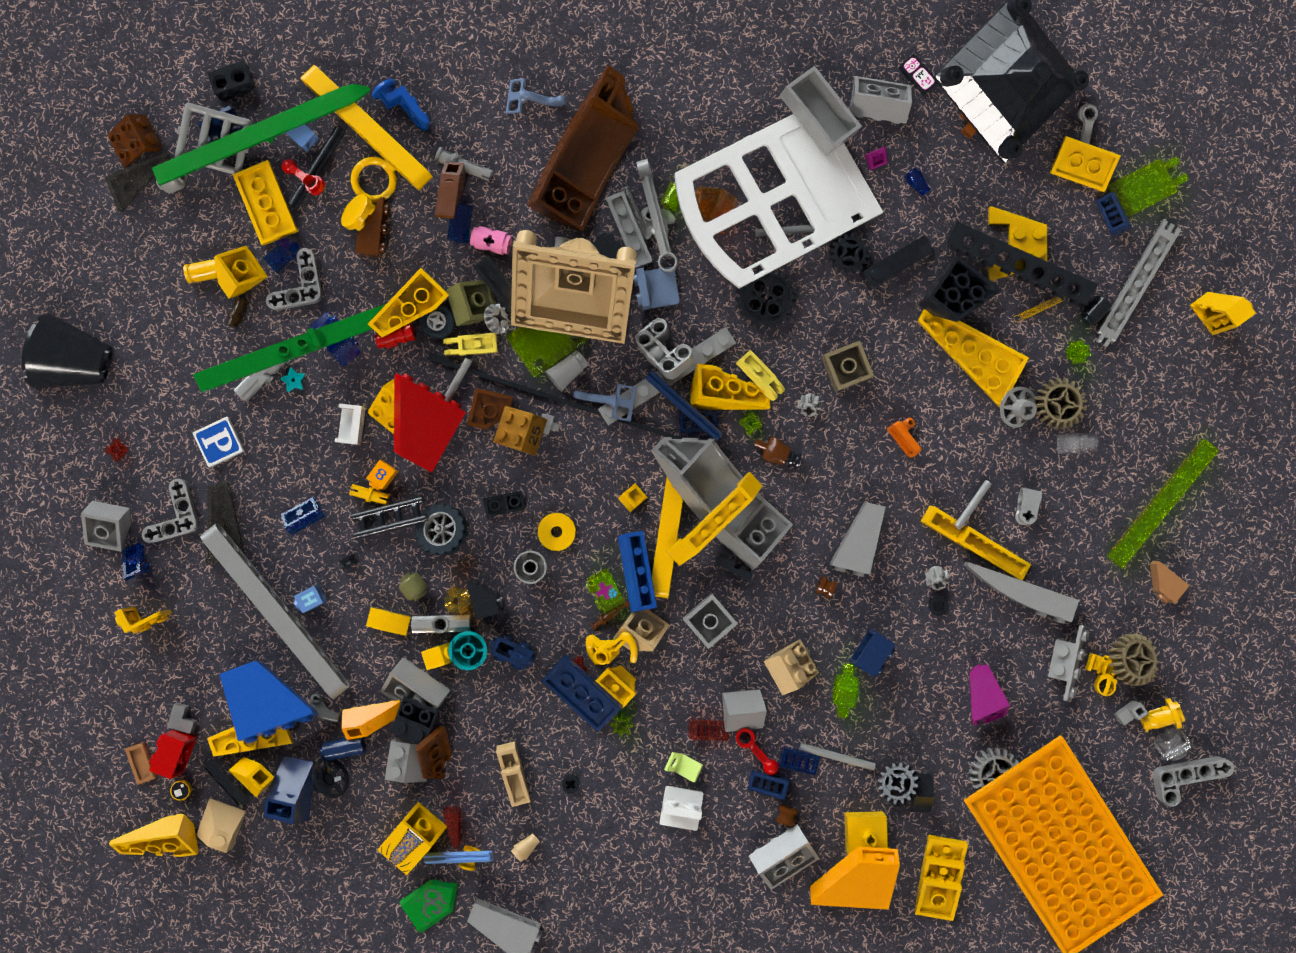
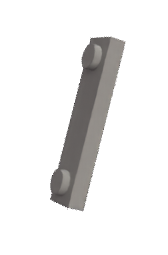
M624 191L607 197L606 201L625 247H630L637 252L635 269L652 263V258Z

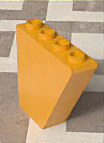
M857 847L810 886L811 905L889 910L900 867L898 849Z

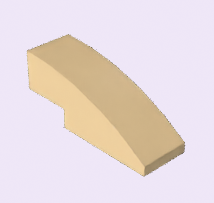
M516 742L498 745L496 754L511 806L530 803L527 782Z

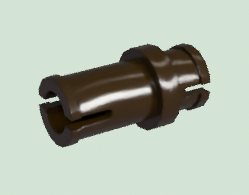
M236 298L231 313L227 315L229 317L226 322L227 325L238 329L239 323L243 321L242 316L248 304L247 301Z

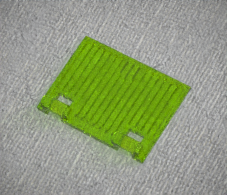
M518 327L505 337L533 377L543 374L554 363L571 351L578 349L589 339L580 337L573 342L570 338L572 335ZM540 358L543 364L535 368L532 363Z

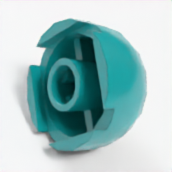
M465 631L453 638L448 652L450 660L459 669L473 670L482 665L487 658L488 647L483 636L477 632Z

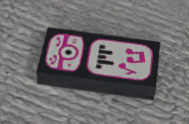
M912 54L899 66L901 72L923 96L937 85L936 81L932 78L933 74L915 54Z

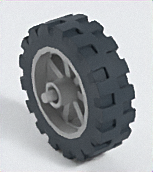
M442 503L439 505L434 504L429 509L426 508L423 511V515L427 514L428 521L416 524V538L419 539L418 543L420 546H423L425 551L439 556L454 554L453 552L459 551L461 545L466 543L465 538L469 534V531H467L469 525L465 520V515L459 509ZM443 516L440 524L436 519ZM447 517H449L452 522L446 525ZM435 523L434 529H431L432 524ZM454 526V531L452 533L450 532L449 528ZM430 532H436V533H437V534L434 536L433 539H432V537H431V533H430ZM451 535V538L447 541L446 536ZM440 536L442 538V544L436 543Z

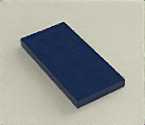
M566 654L541 680L597 732L623 707Z

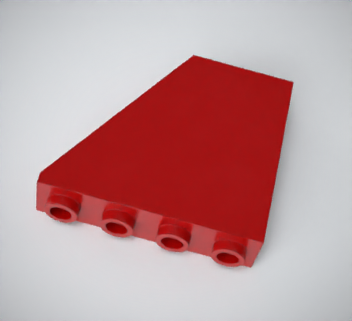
M396 373L394 376V452L418 466L433 472L466 412L460 409L462 405L453 400L450 403L445 401L446 396L437 391L435 394L429 392V386L421 382L419 385L413 383L414 378L406 373L403 376Z

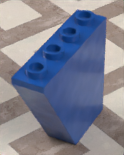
M253 661L219 674L238 741H244L246 744L257 741L259 736H271L276 734L275 730L280 728L283 730L294 727V723L299 721L305 723L313 720V716L318 715L315 708L263 662Z

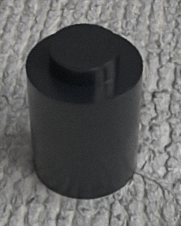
M1096 296L1081 312V320L1088 326H1095L1111 309L1110 303L1103 297Z

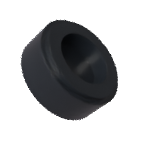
M940 596L932 597L928 602V609L932 614L941 616L947 612L948 602Z

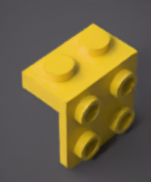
M394 379L383 385L368 410V414L393 434Z
M136 607L122 608L114 613L116 615L115 621L119 627H122L124 633L132 632L136 634L150 629L151 625L155 623L159 624L169 619L167 615L171 614L172 611L171 609L159 611L143 620Z

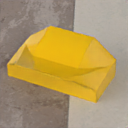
M621 665L614 668L607 667L595 680L623 705L622 708L636 695V678Z

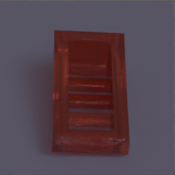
M689 719L688 738L692 740L729 741V732H725L724 721ZM704 725H707L706 735H703ZM712 725H715L714 735H711ZM719 725H723L722 736H719Z
M445 806L442 811L453 849H458L461 845V807Z

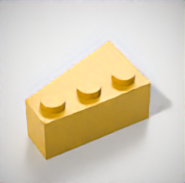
M1213 292L1205 293L1190 305L1212 335L1237 328L1256 314L1252 303L1244 297Z

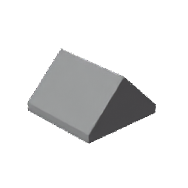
M760 689L722 693L725 732L739 731L743 728H763L767 710Z

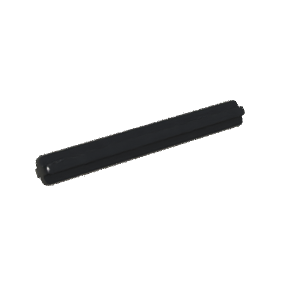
M335 126L307 171V174L319 176L344 136L345 130L343 128ZM302 181L288 202V205L296 210L308 194Z

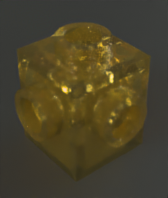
M455 586L446 592L448 596L444 598L446 601L444 606L449 613L456 614L459 612L462 615L470 610L469 605L472 602L468 589H464V587L458 589ZM454 598L460 599L459 605H456Z

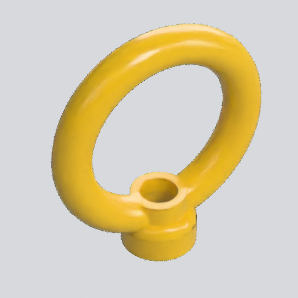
M379 157L364 158L352 170V188L356 195L365 194L371 199L372 203H377L381 197L387 200L396 188V169L392 167L388 159L385 160ZM368 165H379L388 173L389 185L379 195H369L359 185V174Z

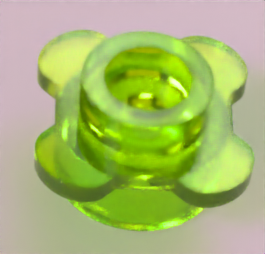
M750 412L746 418H742L739 421L740 426L744 427L747 435H752L754 430L762 427V422L758 421L756 414Z

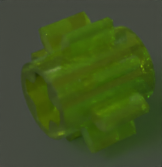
M1084 340L1070 342V346L1065 349L1067 359H1071L1072 364L1086 363V358L1091 356L1090 345H1084Z
M623 712L620 717L615 715L613 717L615 722L610 723V726L615 728L612 733H620V738H622L625 732L630 735L629 727H634V724L629 723L631 716L626 718ZM618 721L621 723L626 722L625 729L623 727L618 728Z

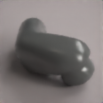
M316 693L310 697V704L317 710V716L320 719L339 722L341 713L328 709L320 694Z

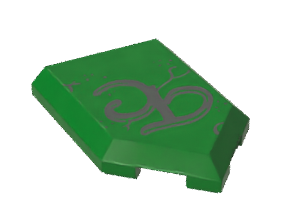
M430 879L399 901L418 932L423 933L453 912L458 883Z

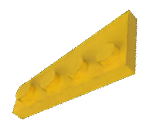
M234 727L207 738L213 757L294 743L289 729L283 730L282 728L275 730L276 734L264 737V735L259 736L257 741L248 744L244 741H238Z

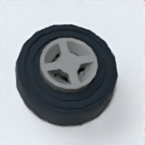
M440 305L437 309L422 316L420 325L423 332L430 338L443 339L453 331L455 319L448 308Z

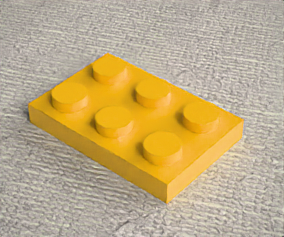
M1065 136L1049 173L1105 192L1121 155Z

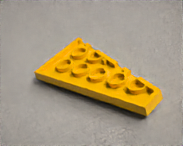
M923 309L917 322L1000 408L1003 397L1014 387L1029 357L961 321L955 322L935 317Z

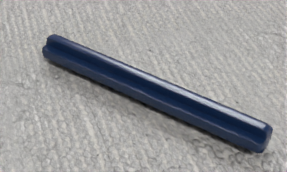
M654 371L647 375L646 380L706 434L715 439L714 441H717L723 433L659 375Z

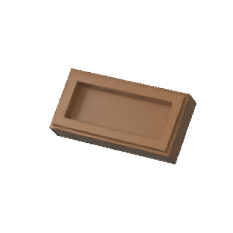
M145 741L125 748L137 785L158 778L157 774L149 771L151 757Z

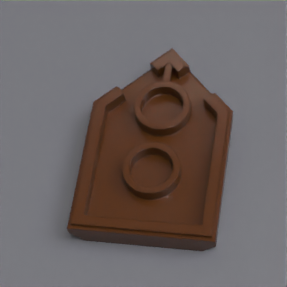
M444 726L437 727L416 746V753L424 779H442L445 773L442 771L445 762H449L452 756L446 727Z

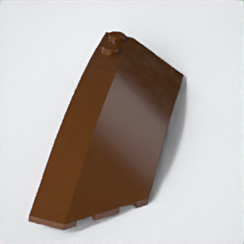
M609 65L605 68L562 135L527 203L529 207L543 216L580 232H583L608 179L632 138L639 130L632 114L634 110L630 96H627L625 89V78Z

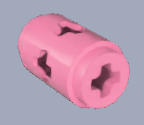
M474 227L471 233L470 245L474 246L475 249L490 251L500 255L509 254L512 245V235H508V232L492 230L487 227ZM492 237L494 244L484 242V238Z

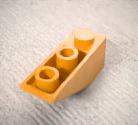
M389 701L344 709L342 712V731L346 739L367 737L395 720L401 701Z

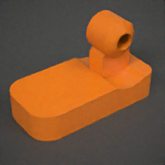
M907 418L902 423L900 421L893 423L887 430L905 454L912 458L921 452V447L908 432L909 429L914 427L915 421L912 418Z

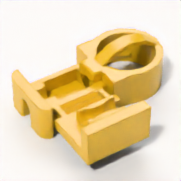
M1090 653L1085 670H1096V673H1098L1097 679L1094 682L1096 692L1103 696H1110L1115 692L1118 681L1114 679L1115 674L1111 673L1114 668L1109 666L1112 663V659L1108 658L1109 656L1107 655L1101 657ZM1107 679L1106 687L1102 693L1099 689V684L1102 680Z

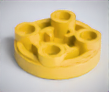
M359 194L354 197L343 211L341 217L342 226L348 230L356 229L360 231L364 227L368 215L372 214L375 210V205L372 204L371 199L365 194Z

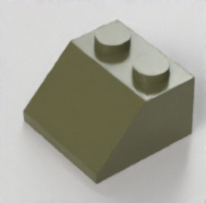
M484 280L459 282L446 290L449 294L448 299L457 326L471 325L484 321L485 309L491 304H496L493 292Z

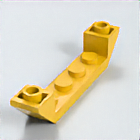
M748 472L736 484L737 487L683 539L677 540L666 551L679 566L698 554L755 498L763 485L751 472Z

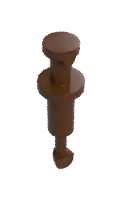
M626 601L623 605L613 608L605 615L600 614V620L590 624L593 630L597 631L598 627L602 624L607 626L609 624L608 621L620 614V610L624 607L628 608L630 603Z

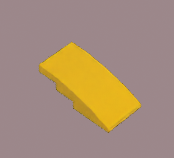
M928 835L916 898L915 915L950 921L954 920L962 890L961 880L965 869L964 859L968 848L967 841Z

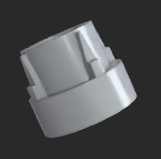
M533 550L525 551L516 558L514 573L524 583H537L546 575L548 563L541 553ZM529 561L534 562L536 565V570L532 573L528 572L525 567Z

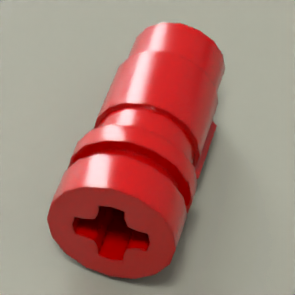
M412 323L384 337H381L378 333L374 334L375 342L379 349L384 347L387 349L398 346L401 342L405 344L408 340L411 342L417 339Z

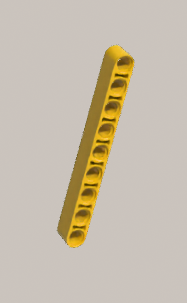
M315 65L300 77L304 84L318 97L339 88ZM356 103L335 111L385 160L388 159L392 167L418 191L433 178L424 166Z

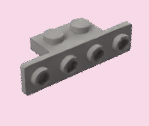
M1079 625L1076 643L1059 639L1055 641L1048 677L1067 681L1064 701H1071L1076 696L1077 687H1075V682L1081 674L1079 663L1084 659L1085 650L1083 645L1084 642H1087L1089 636L1087 626Z

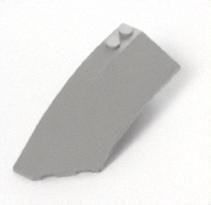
M663 437L651 452L673 487L694 514L702 521L737 487L736 484L743 476L725 456L714 441L715 439L698 440L697 438L672 439V437ZM757 493L755 498L716 537L749 568L754 570L762 563L793 524Z

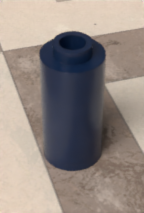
M364 737L327 741L323 743V747H320L321 757L325 758L326 761L366 753Z

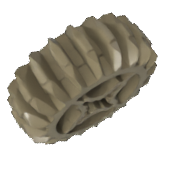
M1056 378L1055 381L1049 380L1048 384H1043V390L1039 389L1037 391L1040 396L1035 397L1034 400L1039 401V404L1035 405L1040 411H1037L1036 415H1043L1040 418L1041 422L1047 419V427L1052 425L1053 429L1059 427L1061 430L1065 429L1066 426L1071 428L1073 423H1079L1078 418L1084 417L1081 411L1087 410L1083 406L1084 403H1087V400H1082V396H1085L1086 393H1079L1081 386L1075 387V381L1069 383L1067 378L1063 379V381L1061 378ZM1054 389H1060V393H1057L1056 398H1048ZM1068 394L1072 396L1074 402L1069 400ZM1061 400V403L1066 406L1061 407V405L1058 404L1057 401ZM1047 405L1052 407L1053 415L1050 413ZM1066 409L1073 410L1069 417L1061 419Z
M1125 634L1112 643L1114 648L1109 649L1112 655L1108 658L1112 659V663L1109 666L1114 668L1111 673L1117 674L1116 679L1122 680V683L1130 686H1143L1145 683L1151 682V678L1156 677L1154 672L1159 670L1156 665L1160 663L1157 660V656L1160 654L1155 653L1157 647L1151 646L1152 641L1147 640L1146 636Z

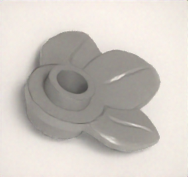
M648 207L641 211L644 219L642 222L646 224L644 227L642 224L640 229L644 240H648L652 235L655 236L652 220L646 217V214L649 213ZM661 209L668 237V224L675 222L676 219L670 211Z

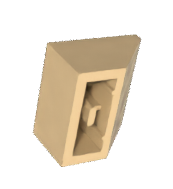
M801 639L774 653L764 661L782 695L800 689L819 673Z

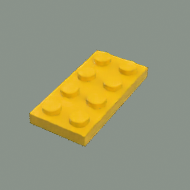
M268 160L232 174L262 246L298 232L271 163Z

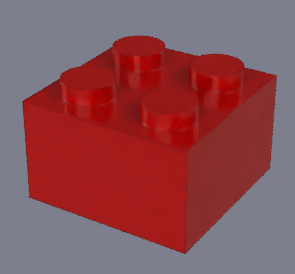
M175 729L160 735L156 746H158L156 753L151 756L149 761L151 765L149 771L169 779L183 773L198 736Z

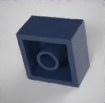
M869 628L849 661L875 678L876 675H880L883 671L885 660L887 658L890 659L894 654V646L896 644Z

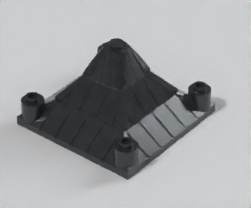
M1007 0L932 77L1002 163H1007L1011 158L1019 157L1023 151V144L1075 91L1083 90L1089 84L1088 74L1082 70H1073L1046 33L1040 28L1036 20L1029 14L1032 8L1030 0Z

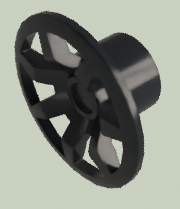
M321 758L314 764L311 776L313 787L318 793L329 798H337L347 791L349 776L344 766L338 760L326 761L325 758ZM321 762H324V770L318 767ZM329 762L337 765L332 771L330 770L331 765ZM341 769L345 777L336 776V774ZM337 782H345L343 790ZM334 788L339 793L332 794L331 789Z

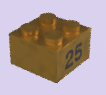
M505 406L493 442L536 456L548 419Z

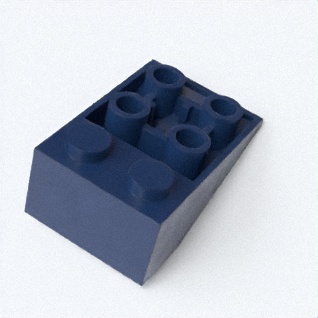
M290 756L283 757L266 795L263 817L290 824L309 821L313 790L311 774L315 762Z

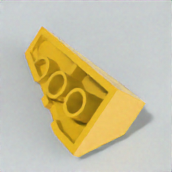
M420 268L368 325L381 337H384L437 309L449 294L424 269Z
M699 363L696 365L690 389V403L694 408L705 410L770 409V399L764 395V391L750 381L745 382L737 378L738 376L735 374L725 373L721 371L722 368Z
M184 814L167 816L113 839L109 843L119 854L143 855L145 851L155 853L156 856H162L163 852H174V857L198 855L194 824Z

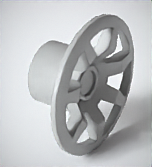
M1020 386L1012 388L1005 394L1000 404V416L1006 425L1015 428L1021 427L1027 420L1035 416L1037 411L1036 400H1034L1035 395L1030 389ZM1021 390L1019 399L1016 398L1013 392ZM1026 392L1030 395V399H1025ZM1010 396L1013 404L1005 405L1006 399ZM1004 409L1012 410V412L1009 413L1007 417H1005ZM1016 417L1017 424H1012L1009 421Z

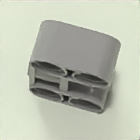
M657 318L638 332L635 339L639 350L651 365L666 379L672 380L693 364L694 356L690 346L686 344H680L671 352L665 348L662 343L669 338L670 331L666 321ZM659 328H664L663 331L656 332ZM649 340L647 344H642L643 341ZM683 354H689L686 358H680ZM668 366H674L671 370H665Z

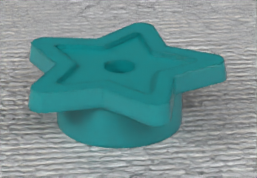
M290 368L288 375L281 377V380L286 383L287 392L292 391L294 388L303 390L302 380L305 377V373H296L293 368Z

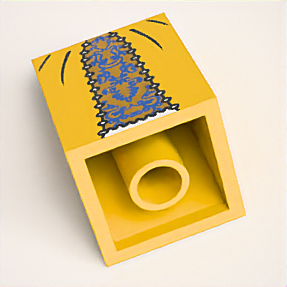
M417 802L378 848V851L407 875L430 850L447 826L421 803Z

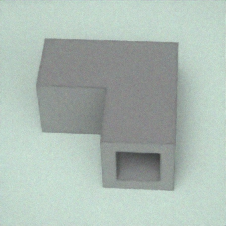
M1132 700L1114 713V716L1120 724L1125 726L1133 719L1140 720L1148 712L1142 703Z
M178 702L173 704L167 728L189 734L195 731L197 720L186 717L189 705Z

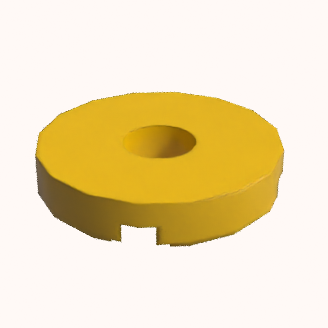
M562 513L547 515L538 526L540 542L544 547L553 551L566 549L573 543L576 536L574 522ZM558 526L562 529L560 537L552 535L551 530L553 527Z

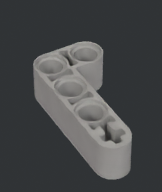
M1215 756L1157 767L1153 772L1156 796L1160 802L1170 807L1177 806L1181 800L1180 785L1231 776L1234 772V765L1227 759ZM1202 766H1204L1205 771L1202 774H1200V769ZM1186 769L1185 776L1181 777V772ZM1167 773V778L1162 781L1163 774ZM1171 792L1170 798L1166 800V794Z

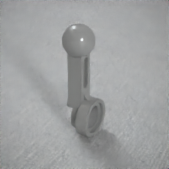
M1084 104L1077 112L1079 121L1083 123L1080 141L1090 144L1093 123L1098 116V110L1093 104ZM1087 108H1090L1093 111V115L1090 119H1087L1084 116V112Z

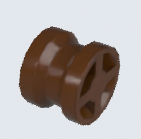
M822 576L815 589V593L823 594L825 598L830 599L836 589L837 582L829 581L827 577Z
M779 805L780 813L776 821L784 825L795 826L794 817L797 815L798 809L787 805Z

